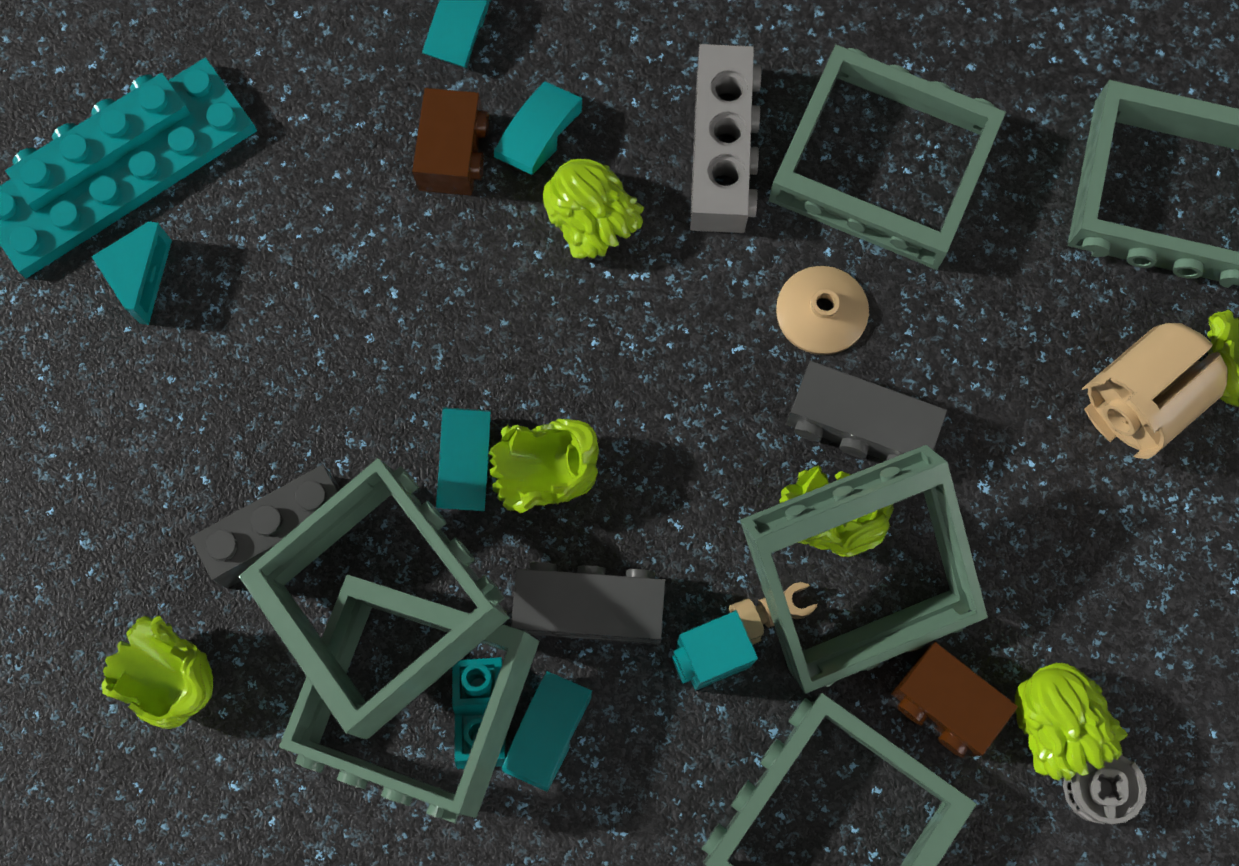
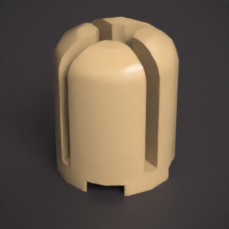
M1165 323L1149 330L1082 388V390L1088 389L1091 402L1084 410L1095 428L1109 442L1118 437L1128 446L1139 450L1133 457L1149 459L1223 396L1227 385V366L1219 352L1209 354L1201 362L1198 361L1213 346L1212 343L1201 333L1182 323Z

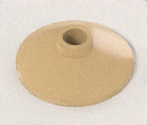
M814 266L797 272L787 280L777 299L776 316L781 331L797 348L811 354L831 355L848 349L861 337L869 318V304L863 288L848 273L834 267ZM822 298L831 301L833 308L829 311L821 310L817 306L816 301Z

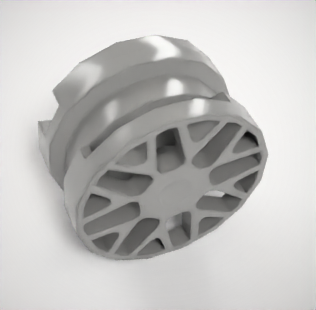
M1121 754L1118 760L1113 759L1111 763L1104 762V767L1099 770L1086 761L1089 774L1082 776L1076 772L1071 781L1064 779L1063 790L1067 803L1074 813L1089 822L1098 824L1127 822L1139 813L1145 803L1147 787L1144 775L1137 764L1125 758L1123 754ZM1068 783H1071L1072 790H1068ZM1069 794H1073L1074 802L1071 801Z

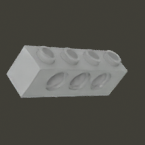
M699 44L690 231L745 233L748 217H756L757 189H749V176L757 175L759 147L750 146L751 133L759 132L760 106L752 105V92H760L761 64H753L754 46ZM732 94L737 99L725 101L719 95ZM728 134L733 136L736 141L723 143L716 137ZM718 176H728L736 183L723 186L714 179Z

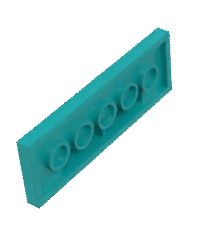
M206 57L170 80H167L162 72L155 77L150 74L138 77L130 86L131 92L117 101L114 99L101 100L92 108V116L78 125L74 123L63 124L53 132V140L38 150L32 147L25 148L14 156L12 160L14 165L5 170L10 180L0 185V245L18 273L25 279L257 132L251 119Z

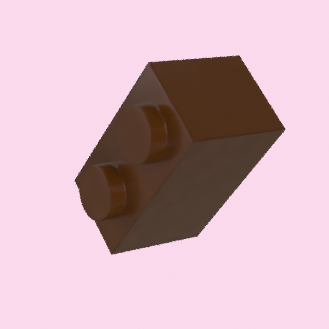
M424 88L412 170L418 191L472 196L474 179L481 180L483 175L484 154L483 152H478L480 138H487L489 131V111L482 110L479 93Z
M936 642L923 650L891 693L901 701L897 708L905 716L919 725H922L925 721L941 733L938 737L939 742L961 758L966 753L970 757L982 756L1018 708L1016 704Z

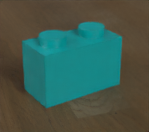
M737 610L680 634L676 644L677 649L673 651L674 655L672 656L682 683L691 681L695 691L749 669L758 659Z

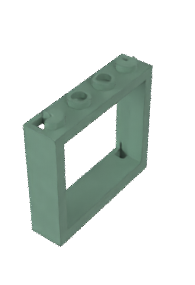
M835 45L773 181L769 202L938 270L948 253L1006 111L996 108L985 99H973L955 92L942 82H930L912 75L907 69L899 65H887L869 58L858 49H847ZM837 78L980 135L940 232L794 173Z
M1109 80L1095 100L1067 246L1091 251V256L1093 257L1108 255L1125 259L1130 265L1135 267L1149 268L1155 266L1172 270L1175 275L1182 278L1202 277L1219 281L1220 285L1226 288L1232 285L1239 286V252L1097 219L1115 122L1239 150V109Z
M927 445L740 519L788 669L805 694L825 685L828 688L837 680L859 671L873 669L885 660L905 652L919 650L928 642L950 633L961 632L964 627L988 618L948 462ZM924 492L950 590L802 651L771 553Z
M379 458L239 575L249 593L345 733L366 740L509 619V616L499 605L505 597L498 587L486 575H483L480 579L470 567L475 561L470 551L458 538L455 537L450 541L441 530L447 524L442 515L429 501L421 504L413 494L419 488L414 479L402 466L397 470H393ZM392 495L478 608L366 702L284 585Z
M347 574L323 633L322 640L345 673H347L372 608L445 632L451 631L469 613ZM502 624L481 642V644L506 651L507 653L456 794L319 744L331 711L308 677L305 679L279 748L298 754L295 764L301 765V767L322 773L325 765L340 770L337 780L365 790L369 781L384 786L381 796L406 806L411 805L413 798L427 802L429 806L426 813L431 816L442 818L452 823H456L459 815L477 818L540 641L525 631Z
M821 693L812 702L804 698L793 712L788 722L795 728L784 743L776 739L769 747L759 763L766 768L765 772L756 785L747 781L731 804V807L737 810V813L728 826L725 828L718 823L709 835L710 837L701 848L708 853L703 864L706 866H733L727 860L824 717L942 801L901 866H937L977 803Z

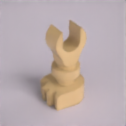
M794 583L784 591L791 617L794 619L807 617L817 607V604L801 609L797 608L792 602L793 593H798L809 587L810 585L807 583ZM765 598L758 600V606H755L750 599L729 605V613L737 610L752 645L761 641V636H763L764 632L763 624L768 628L774 626Z

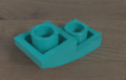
M440 0L422 53L467 69L479 27H483L491 0Z
M544 81L528 98L507 127L494 150V157L533 175L557 151V136L582 112V98Z
M443 407L436 508L485 511L491 411Z
M502 657L460 660L452 667V707L455 714L454 762L457 769H465L503 664ZM506 737L495 767L503 766L506 759Z
M546 671L514 737L502 766V772L548 792L569 751L570 740L591 700L592 690Z

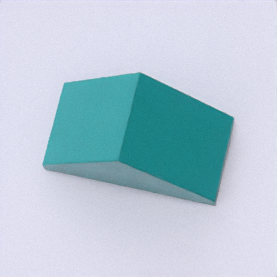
M151 221L91 256L123 307L140 324L149 325L172 243L171 238L159 223Z

